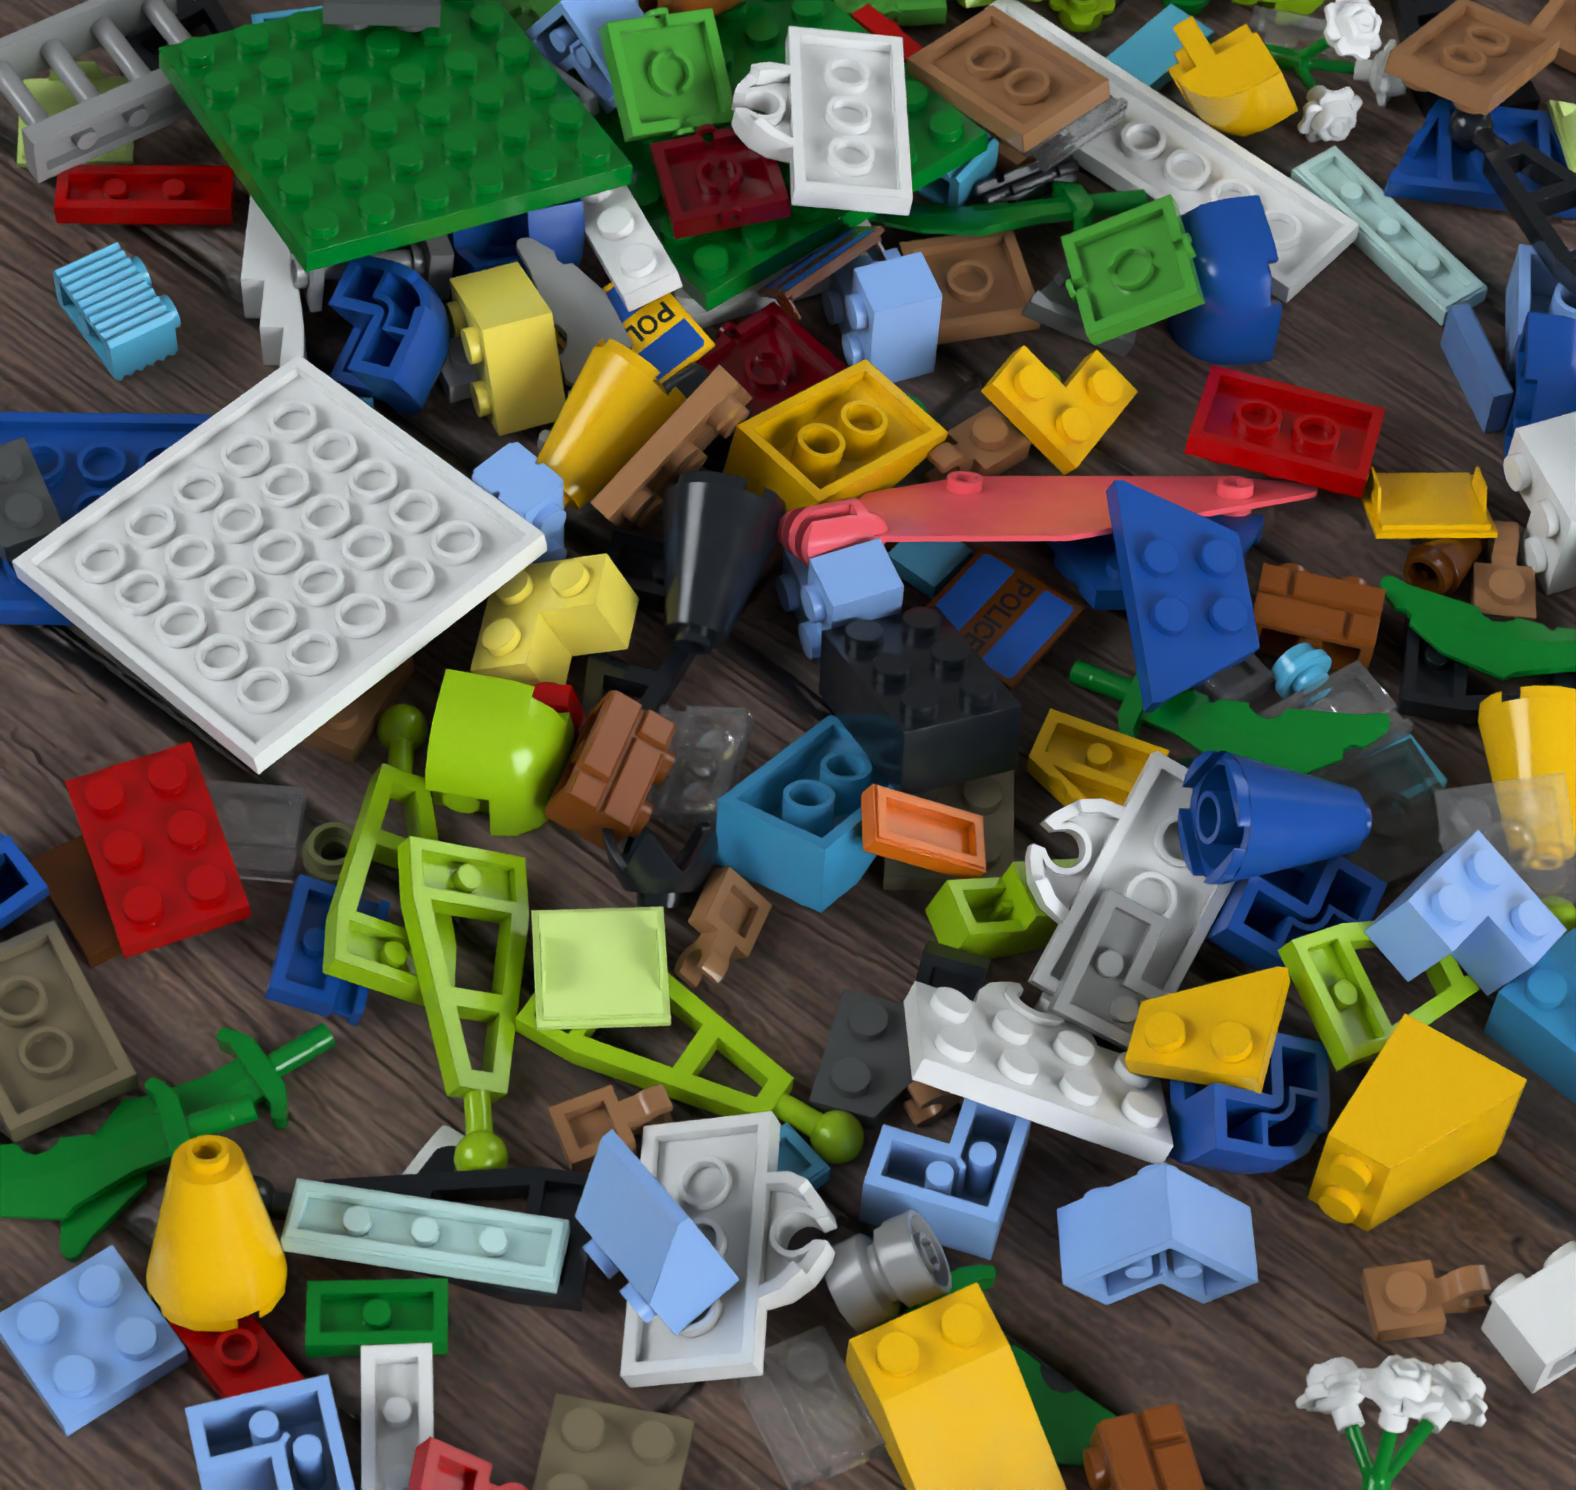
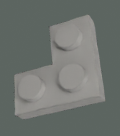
M1112 889L1104 890L1047 1010L1127 1051L1141 1001L1169 994L1141 979L1169 919Z

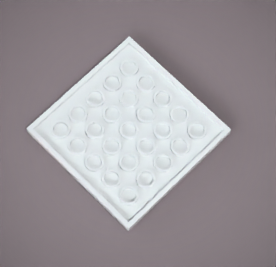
M298 354L15 558L12 564L18 579L259 775L548 551L545 534Z

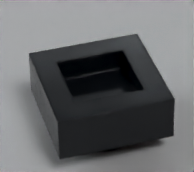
M928 940L922 953L916 981L934 988L949 987L955 989L973 1001L979 989L983 988L986 984L992 959Z

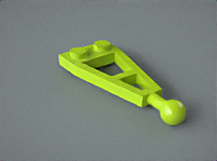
M396 704L387 708L381 714L377 723L378 738L381 744L388 750V765L385 763L381 764L371 776L326 917L322 973L425 1007L406 928L356 911L371 860L398 869L397 846L406 838L381 829L390 799L402 803L404 806L408 837L415 836L439 841L431 791L425 790V778L413 774L414 751L419 749L426 740L428 733L427 721L422 712L416 707L409 704ZM434 912L451 985L455 987L456 940L452 916Z
M409 836L397 846L401 910L446 1095L464 1099L466 1136L456 1146L454 1165L457 1171L507 1168V1148L504 1142L497 1135L493 1134L491 1103L497 1102L508 1092L516 1028L515 1018L518 1013L530 917L525 857ZM434 912L499 924L491 993L452 987ZM460 1019L487 1023L482 1071L472 1070Z
M1556 896L1541 899L1567 929L1563 935L1576 927V908L1569 901ZM1374 921L1341 923L1293 939L1278 949L1279 955L1285 967L1288 968L1289 975L1336 1072L1376 1058L1400 1022L1399 1020L1394 1025H1391L1355 952L1356 949L1377 948L1364 933ZM1449 954L1425 970L1437 996L1408 1015L1429 1025L1481 988L1469 975L1464 977L1457 961Z
M669 973L670 1012L697 1033L673 1067L591 1039L590 1037L597 1028L537 1030L535 992L515 1018L516 1032L572 1064L644 1089L663 1084L669 1098L723 1117L772 1111L778 1120L784 1123L788 1122L791 1127L810 1137L813 1150L827 1163H847L853 1160L863 1147L864 1131L855 1116L842 1110H832L823 1114L789 1095L792 1091L794 1078ZM717 1050L763 1089L757 1097L698 1076Z

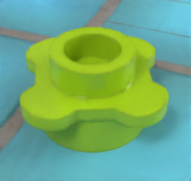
M1049 0V6L1053 10L1059 11L1058 17L1061 24L1065 28L1079 33L1090 32L1098 28L1102 22L1103 15L1112 14L1116 5L1115 0Z

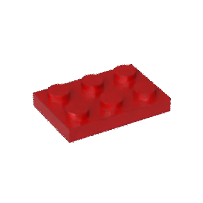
M1212 365L1188 435L1185 454L1205 458L1217 464H1228L1263 473L1271 478L1287 479L1322 488L1334 494H1345L1362 498L1386 408Z
M191 741L65 781L124 959L252 917L246 894Z

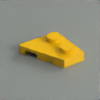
M1050 708L1029 754L1026 771L1063 806H1067L1079 799L1102 798L1123 806L1150 754L1158 751L1169 757L1170 750Z
M1277 966L1141 1001L1125 1056L1128 1073L1204 1085L1217 1083L1261 1093L1290 986L1288 968Z

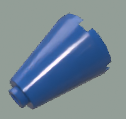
M1227 751L1203 752L1193 760L1185 774L1182 787L1193 788L1190 808H1179L1178 811L1180 848L1187 868L1192 875L1205 876L1207 879L1203 883L1209 885H1223L1351 854L1360 848L1363 840L1368 837L1371 831L1372 814L1370 807L1363 800L1360 792L1353 787Z

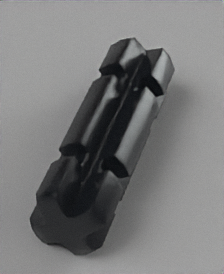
M1063 149L1046 156L1047 162L1045 163L1043 159H1037L1000 174L999 181L995 177H991L976 183L973 186L974 205L978 203H1016L1042 195L1052 190L1051 184L1053 182L1076 181L1079 169L1078 162L1069 150Z

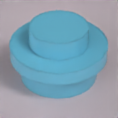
M1307 642L1290 648L1275 662L1271 670V676L1276 681V692L1284 700L1295 698L1306 700L1316 695L1328 682L1329 675L1327 673L1332 664L1331 658L1323 649H1314Z

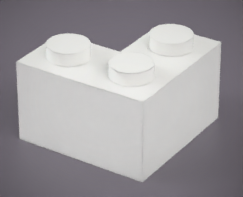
M1576 412L1516 428L1503 465L1504 474L1512 490L1519 491L1531 511L1523 539L1519 544L1520 559L1523 566L1533 568L1535 577L1546 595L1576 587Z

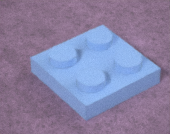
M113 1245L0 1312L1 1342L66 1437L189 1361L185 1346Z

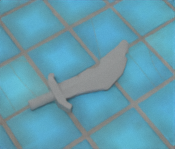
M520 238L517 241L516 252L525 264L531 282L552 311L555 329L559 330L566 339V347L564 352L559 355L564 382L573 388L592 348L602 338L605 343L608 339H613L630 349L633 344L606 292L573 263L563 264L558 261L555 251L532 238ZM545 429L539 434L537 441L538 449H542L550 433L549 430ZM591 501L584 505L585 517L590 519L605 518L590 503Z

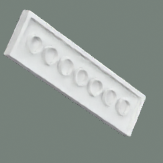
M995 0L989 5L1000 9L1109 79L1110 98L1050 136L1047 143L1049 146L1057 151L1069 150L1079 166L1117 191L1144 189L1147 203L1171 194L1178 204L1180 215L1201 204L1226 198L1259 195L1279 258L1276 263L1269 264L1272 277L1271 294L1283 302L1287 303L1356 240L1359 223L1017 0Z

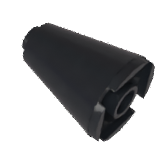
M687 471L679 474L676 485L670 479L666 483L663 494L664 631L668 636L675 639L674 645L678 649L692 654L704 655L709 654L712 648H718L726 644L778 539L779 520L787 513L786 503L776 492L765 487L763 497H760L745 490L747 479L714 471Z

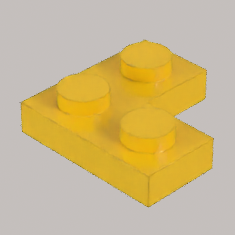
M1025 345L1009 356L981 390L1064 476L1080 465L1138 392L1098 350L1086 356L1062 384Z

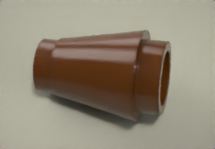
M1430 538L1412 547L1408 552L1407 560L1403 567L1404 579L1406 583L1443 596H1451L1481 552L1485 550L1487 540L1486 538Z

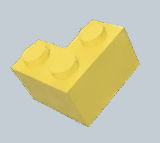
M517 261L450 278L449 282L453 301L445 303V308L453 329V338L461 337L469 364H475L478 380L470 382V393L477 415L479 417L487 416L499 436L555 422L566 400L553 314L521 265Z
M607 553L530 564L488 597L470 671L475 674L510 679L528 685H537L541 682H554L566 685L572 656L628 649L639 597Z

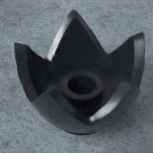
M708 822L698 824L687 844L674 860L666 854L657 838L649 831L646 825L636 838L629 836L622 856L618 850L613 830L602 828L604 845L610 866L624 890L637 892V906L678 908L688 906L689 892L702 889L716 861L718 852L716 830H711Z

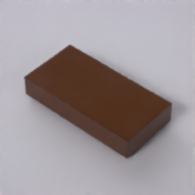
M83 835L28 860L47 884L50 895L46 898L88 967L91 969L121 954L122 951Z

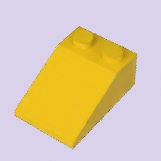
M864 359L736 425L723 473L747 479L745 490L760 497H763L765 487L776 492L786 503L787 512L796 508L837 502L841 499H859L867 492L893 488L928 456L930 451L946 440L948 431L867 359Z
M977 1282L849 1339L845 1367L906 1490H1067L1010 1344Z

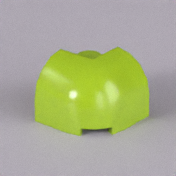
M446 669L432 721L425 769V790L433 791V804L447 806L451 810L460 813H473L476 811L490 813L491 836H517L540 828L549 820L544 812L575 745V727L570 712L557 713L553 708L533 698L532 694L535 686L505 678Z

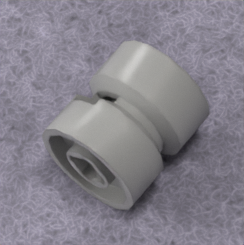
M912 1209L884 1221L880 1227L874 1229L873 1240L865 1234L858 1233L831 1246L836 1254L832 1265L824 1275L832 1298L840 1313L857 1332H865L896 1318L900 1312L901 1302L909 1308L915 1305L922 1306L948 1294L952 1288L948 1261L939 1240L926 1219L918 1211Z

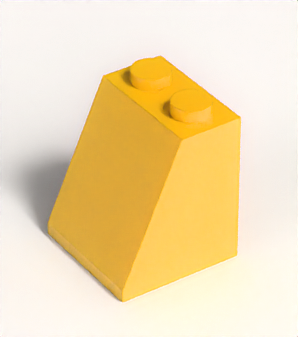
M1405 1013L1329 1132L1308 1199L1318 1204L1321 1210L1335 1221L1345 1224L1352 1223L1366 1232L1370 1231L1495 1155L1504 1139L1527 1079Z

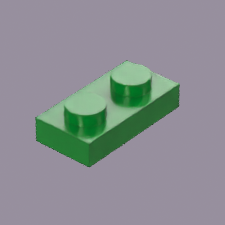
M448 1278L307 1281L305 1329L307 1357L361 1356V1346L432 1343L433 1355L448 1354Z

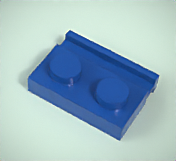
M299 874L292 890L264 998L328 1017L330 1013L348 1018V1024L357 1026L364 1012L369 988L322 973L326 917L337 885ZM361 893L356 911L386 921L391 902L381 899L380 903H375L363 899V893Z

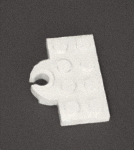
M788 26L785 41L786 64L775 62L751 64L750 73L735 89L731 107L734 110L732 128L735 134L748 148L762 156L790 163L791 205L909 216L913 193L902 37ZM751 110L762 111L768 115L758 114Z
M1155 751L1150 754L1123 806L1103 798L1079 799L1048 815L1040 823L1049 833L1065 832L1070 834L1078 844L1079 856L1074 866L1062 868L1051 861L1044 847L1035 844L1027 846L1025 856L1027 885L1038 907L1058 924L1027 981L1028 983L1051 996L1054 995L1103 891L1112 889L1169 919L1141 979L1169 994L1177 992L1235 883L1209 885L1203 883L1207 879L1205 876H1193L1187 868L1180 848L1178 811L1179 808H1190L1193 788L1182 787L1188 768Z
M918 981L913 983L904 1000L912 1080L1153 1164L1164 1163L1174 1145L1160 1078L1128 1073L1125 1062L1127 1052L1120 1054L1098 1046L1091 1032L1048 1011L1047 1008L1053 998L1052 996L1043 992L1034 1009H1032L1020 1000V996L1024 991L1020 983L1010 981L990 982L979 989L973 1001L969 1000L961 992L949 987L934 988Z
M772 1111L643 1126L640 1161L691 1218L740 1280L677 1335L670 1330L658 1315L646 1323L627 1301L620 1377L630 1388L763 1376L767 1311L796 1302L818 1285L832 1265L836 1252L827 1240L813 1239L803 1248L787 1250L790 1239L800 1229L815 1227L826 1233L836 1229L837 1225L835 1217L807 1178L791 1171L777 1172L781 1124Z

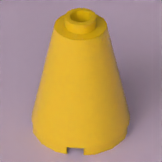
M602 338L592 348L537 457V465L544 463L563 479L564 507L568 505L573 509L579 510L596 497L687 400L676 386L667 395L664 386L656 379L661 372L632 349L613 339H608L605 343Z
M1562 686L1520 687V699L1502 702V691L1491 694L1479 705L1478 725L1509 854L1511 857L1522 861V866L1528 870L1552 871L1559 869L1562 861L1572 858L1576 850V689Z
M201 1135L181 1144L172 1156L146 1271L147 1290L150 1298L152 1299L153 1297L161 1306V1314L171 1323L194 1331L224 1332L238 1328L239 1318L259 1310L260 1319L273 1310L285 1293L288 1275L287 1261L240 1146L223 1136Z

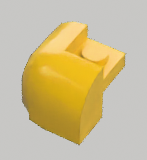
M1193 16L1172 27L1182 48L1173 53L1178 63L1167 70L1190 108L1207 125L1222 134L1245 137L1266 130L1298 111L1282 71L1257 32L1252 33L1247 23L1212 44H1209Z

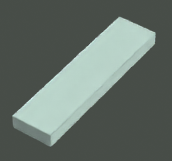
M1335 145L1292 169L1290 179L1360 224L1357 238L1353 243L1441 326L1445 325L1449 307L1469 303L1470 307L1473 308L1485 300L1488 287L1395 200L1384 196V190Z
M297 1178L280 1241L283 1251L557 1294L570 1235V1223L566 1219Z

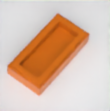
M877 784L870 785L861 793L863 851L960 879L980 878L986 873L983 816Z

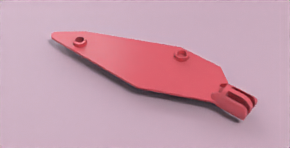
M955 471L949 473L946 480L867 492L859 499L847 498L837 502L789 510L779 520L777 536L778 541L788 553L809 566V558L878 538L881 539L884 545L886 542L1073 541L1113 534L1106 490L1114 480H1124L1203 517L1220 514L1230 517H1243L1251 514L1254 508L1315 498L1318 488L1298 482L1253 479L1241 476H982L970 471Z

